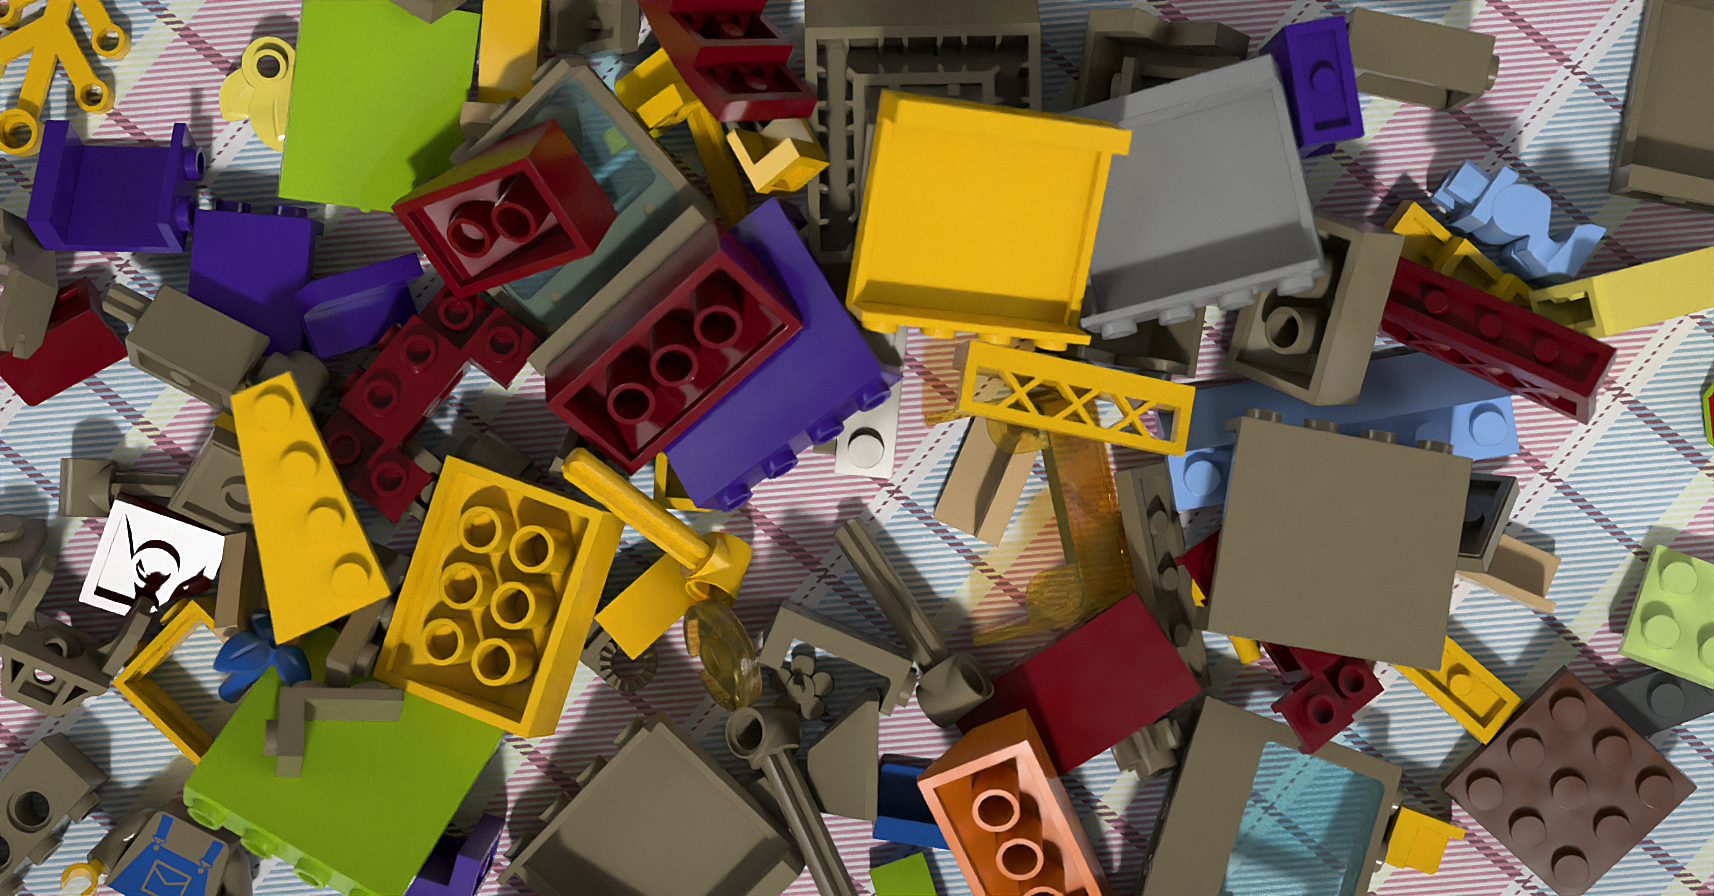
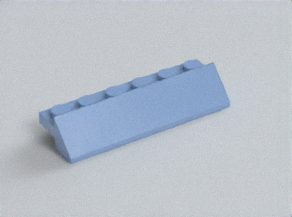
M1422 352L1369 361L1356 405L1314 406L1257 381L1197 390L1194 395L1185 456L1174 457L1164 455L1173 509L1178 512L1225 503L1236 433L1224 431L1225 424L1228 419L1246 416L1247 408L1265 409L1282 413L1281 423L1303 427L1304 419L1335 422L1340 424L1338 434L1359 438L1361 429L1390 432L1397 435V445L1416 448L1418 440L1449 443L1454 445L1452 455L1473 458V461L1520 453L1511 396L1517 394ZM1154 412L1158 439L1170 441L1174 415Z

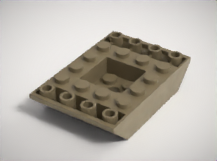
M805 0L806 86L818 97L811 118H806V121L830 161L826 168L808 182L809 248L844 304L857 237L869 114H878L882 89L1042 111L1041 33L1037 0Z

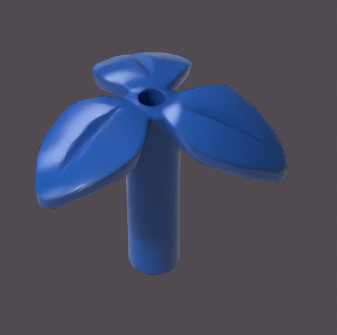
M256 608L252 612L250 619L251 625L260 637L249 632H240L232 636L221 647L213 664L214 670L231 673L218 689L220 697L228 703L238 702L269 666L276 667L279 677L288 687H292L297 682L312 681L310 665L303 649L296 646L283 645L282 643L276 645L270 610Z

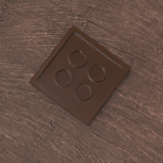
M1565 665L1555 672L1511 715L1487 745L1482 743L1440 783L1442 790L1559 896H1582L1698 788L1690 777Z

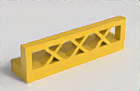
M971 339L955 347L952 369L961 371L954 412L1174 457L1185 456L1196 389L1194 386ZM976 375L1003 380L1011 394L995 405L972 401ZM1033 387L1058 391L1068 405L1051 417L1040 415L1025 393ZM1091 398L1115 403L1124 417L1108 428L1098 427L1082 405ZM1016 400L1023 411L1006 408V406ZM1147 410L1174 415L1170 441L1152 438L1138 416ZM1073 412L1079 422L1064 420L1063 418ZM1129 424L1135 434L1119 430Z

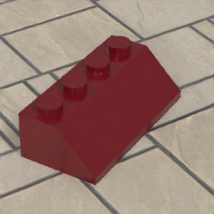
M713 218L545 370V406L632 477L804 327L803 320L758 258L718 220Z

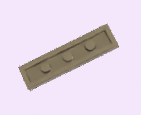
M1166 462L1113 472L1136 591L1202 685V689L1211 687L1201 630L1192 629L1196 605L1192 598L1191 575L1184 565L1177 566L1173 560L1186 549L1179 513L1173 509Z

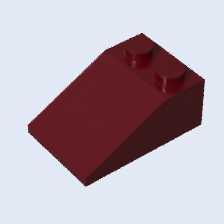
M555 118L506 136L396 200L391 206L394 213L457 300L593 255L618 216L616 209Z

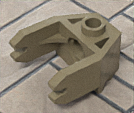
M0 208V286H4L0 299V351H11L14 346L13 357L28 359L42 345L57 296L58 282L55 251L44 250L26 220Z
M44 553L38 559L13 598L2 631L3 637L0 644V656L2 657L0 672L1 696L58 718L79 707L85 699L106 693L110 681L115 678L143 636L152 618V615L149 613L155 601L141 595L134 601L110 639L104 641L35 611L55 575L53 570L59 561V558ZM48 643H58L60 646L55 647ZM38 669L48 673L53 679L42 681L37 678L35 670Z

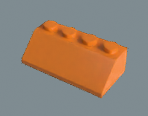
M1026 708L971 729L917 777V784L973 896H1116Z

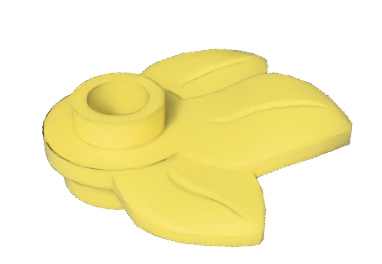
M267 35L253 40L245 48L241 58V68L227 76L221 85L219 105L224 120L237 121L249 117L252 128L258 138L273 150L282 152L296 49L284 38ZM264 55H272L279 61L280 71L277 75L270 76L262 71L260 61Z

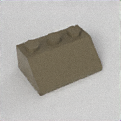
M1313 209L1328 275L1314 278V288L1296 294L1279 296L1277 288L1254 293L1255 302L1241 307L1224 368L1314 406L1356 405L1406 235L1359 219Z

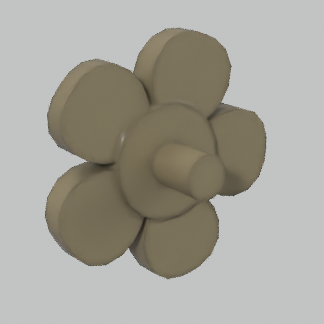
M808 655L796 656L792 659L791 670L781 667L780 671L775 669L770 676L769 684L771 688L777 692H786V694L777 698L775 706L788 707L796 715L801 708L802 715L807 720L820 718L826 711V704L819 696H827L835 689L833 676L827 671H821L813 676L816 671L815 660Z

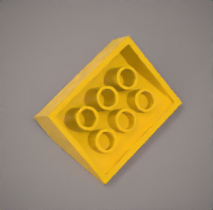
M447 455L372 678L525 739L554 735L626 522L601 504L452 455Z

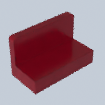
M87 276L57 292L42 345L28 359L13 357L14 346L11 351H0V377L28 406L34 407L128 356L125 341L103 317L100 292Z

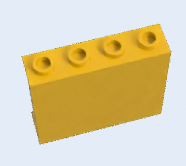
M882 89L845 306L862 321L864 328L883 333L898 332L899 325L920 327V333L940 339H954L956 331L976 333L977 339L997 345H1010L1012 337L1032 339L1031 343L1033 345L1055 351L1066 350L1068 343L1089 345L1091 336L1078 328V322L1112 153L1128 155L1133 131L1107 120Z

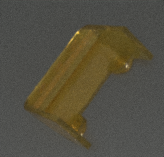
M1041 389L1025 393L1040 415L1051 417L1068 405L1058 391ZM1005 397L985 401L982 403L995 405L1001 400H1003ZM1091 398L1082 406L1094 424L1101 427L1095 401ZM1016 400L1006 406V408L1023 411ZM955 408L926 414L921 417L923 426L927 427L973 417V415L954 412ZM1073 412L1063 418L1064 420L1079 422ZM985 418L989 437L1000 450L1010 454H1024L1041 450L1066 565L1042 570L1030 580L1025 592L1028 614L968 627L970 639L975 646L1073 624L1096 615L1133 590L1134 577L1104 442Z

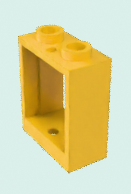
M210 596L192 599L191 601L183 598L172 606L160 620V623L165 628L151 643L143 639L136 645L122 666L124 670L112 682L196 766L215 739L151 678V675L202 623H205L215 633L213 626L216 601Z

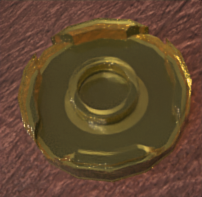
M712 597L698 601L697 604L690 606L684 615L683 633L688 654L691 655V658L700 656L705 669L698 672L699 679L716 703L728 711L734 712L738 710L737 708L739 710L745 709L760 699L762 689L759 662H757L758 659L752 642L740 620L724 602Z

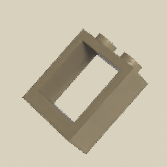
M1355 7L1345 16L1357 90L1360 94L1453 113L1483 96L1485 90L1490 91L1496 81L1500 64L1499 56L1493 55L1496 36L1361 7Z

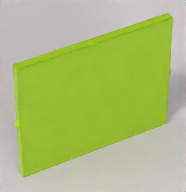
M302 0L277 197L355 207L364 213L371 212L372 210L394 213L391 206L396 200L415 190L431 176L436 175L438 177L452 168L454 164L449 160V157L463 144L464 135L460 124L462 103L469 102L481 14L454 9L437 21L429 24L390 0Z

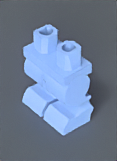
M1466 159L1457 169L1451 168L1447 171L1429 198L1454 215L1446 228L1458 236L1468 233L1469 237L1476 244L1483 247L1499 246L1501 248L1498 258L1499 262L1508 266L1514 275H1517L1524 283L1529 282L1544 288L1574 278L1607 230V228L1595 224L1574 226L1549 237L1548 230L1552 200L1533 186L1514 184L1519 175L1505 165L1489 174Z

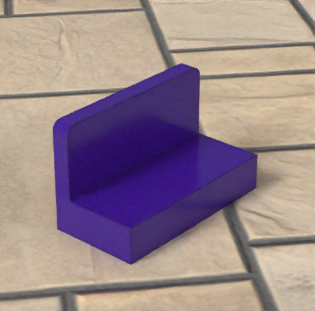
M416 252L310 281L291 296L312 353L318 360H326L378 344L393 324L399 322L404 326L414 314L418 316L408 289L409 284L424 274Z

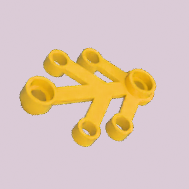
M7 0L9 11L7 15L0 18V27L10 28L16 25L22 17V8L39 0ZM48 0L42 17L0 39V78L4 75L7 64L33 51L16 108L0 113V149L17 157H29L40 151L45 128L40 117L58 58L75 87V101L81 109L95 115H102L109 112L114 106L115 93L113 88L97 78L68 24L74 3H76L93 31L91 45L94 51L109 60H120L127 56L132 45L131 37L126 30L113 23L102 0ZM116 32L119 36L118 46L114 50L106 51L103 46L104 38L109 33ZM94 87H100L103 92L101 102L95 106H90L87 101L88 92ZM23 125H29L32 132L31 138L27 143L20 145L16 138L17 131Z

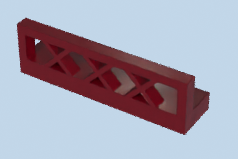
M1402 256L1398 260L1377 332L1587 426L1596 412L1597 392L1617 358V348Z

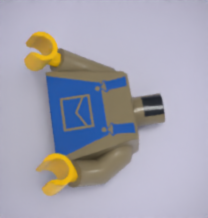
M174 800L162 807L148 806L115 825L87 854L88 863L78 862L71 864L61 875V890L76 876H84L91 882L90 886L79 896H95L98 887V877L101 874L108 875L104 885L125 896H253L250 857L243 851L244 846L240 842L242 837L222 825L218 830L202 825L189 815L187 811L189 807L184 802Z

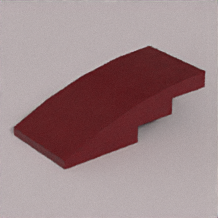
M637 0L657 40L682 79L717 122L811 118L818 97L786 65L794 44L762 13L767 0Z
M1134 589L1090 619L1084 618L1044 646H1037L990 677L994 687L993 696L956 721L955 724L964 736L975 727L1026 708L1060 777L1202 691V685L1136 589Z

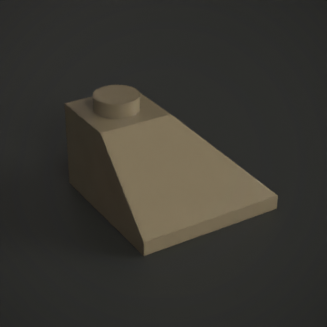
M866 688L809 743L807 759H796V763L820 813L864 821H877L878 688Z

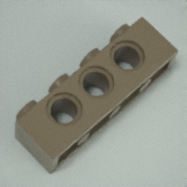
M61 732L39 739L0 781V836L7 841L10 847L8 860L0 857V896H15L25 884L19 876L32 862L38 867L48 860L63 844L64 840L58 834L71 820L79 824L103 800L97 792L110 777ZM34 792L42 794L49 803L47 818L39 816L33 809L32 797Z

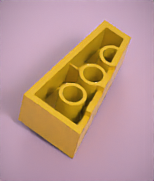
M292 370L230 396L276 645L391 595V585Z

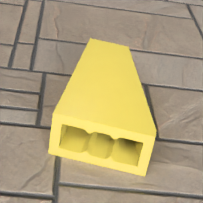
M1714 246L1528 292L1533 313L1596 339L1714 307Z

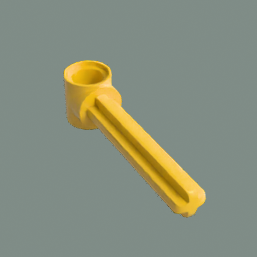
M577 447L572 450L561 464L564 478L681 563V575L687 579L685 590L693 599L704 605L709 600H718L727 608L734 605L753 555L751 547L745 541L724 532H710L702 536L586 449Z

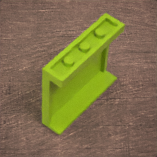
M325 624L305 633L303 648L310 665L312 681L323 683L327 656L341 634ZM377 655L368 676L365 679L356 676L350 688L363 682L384 683L372 678L379 655ZM269 666L256 681L185 782L184 804L189 807L187 810L189 815L210 829L218 830L222 825L242 837L240 839L241 844L261 858L270 860L275 855L294 866L293 873L300 880L314 888L324 889L327 885L345 896H404L485 765L489 766L502 743L505 730L403 690V706L398 721L304 720L303 761L300 777H275L276 756H264L266 719H278L280 687L288 686L279 677L276 667ZM387 684L390 689H399Z

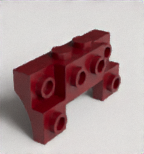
M445 283L418 316L414 314L404 326L399 322L393 324L377 344L376 349L381 354L367 370L361 366L357 367L339 389L338 393L343 397L338 403L340 409L320 433L347 491L396 526L401 519V515L425 486L428 487L433 481V477L405 456L402 451L471 370L470 364L508 390L514 378L528 363L526 359L544 341L499 306L494 309L476 294L457 300Z
M1222 518L1205 535L1173 559L1177 566H1185L1205 598L1201 602L1207 607ZM1260 641L1287 683L1299 681L1270 707L1274 713H1282L1301 742V745L1297 748L1302 755L1316 752L1355 721L1352 717L1353 714L1384 691V688L1365 659Z

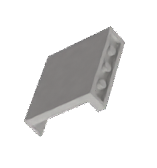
M1271 54L1062 113L1064 115L1111 121L1133 131L1128 155L1112 153L1083 297L1087 317L1080 319L1082 328L1093 333L1101 332L1102 339L1104 340L1120 338L1136 333V323L1159 318L1160 325L1176 324L1195 318V308L1217 303L1218 309L1221 311L1236 309L1254 303V293L1277 288L1279 296L1296 294L1314 288V278L1328 275L1281 69Z

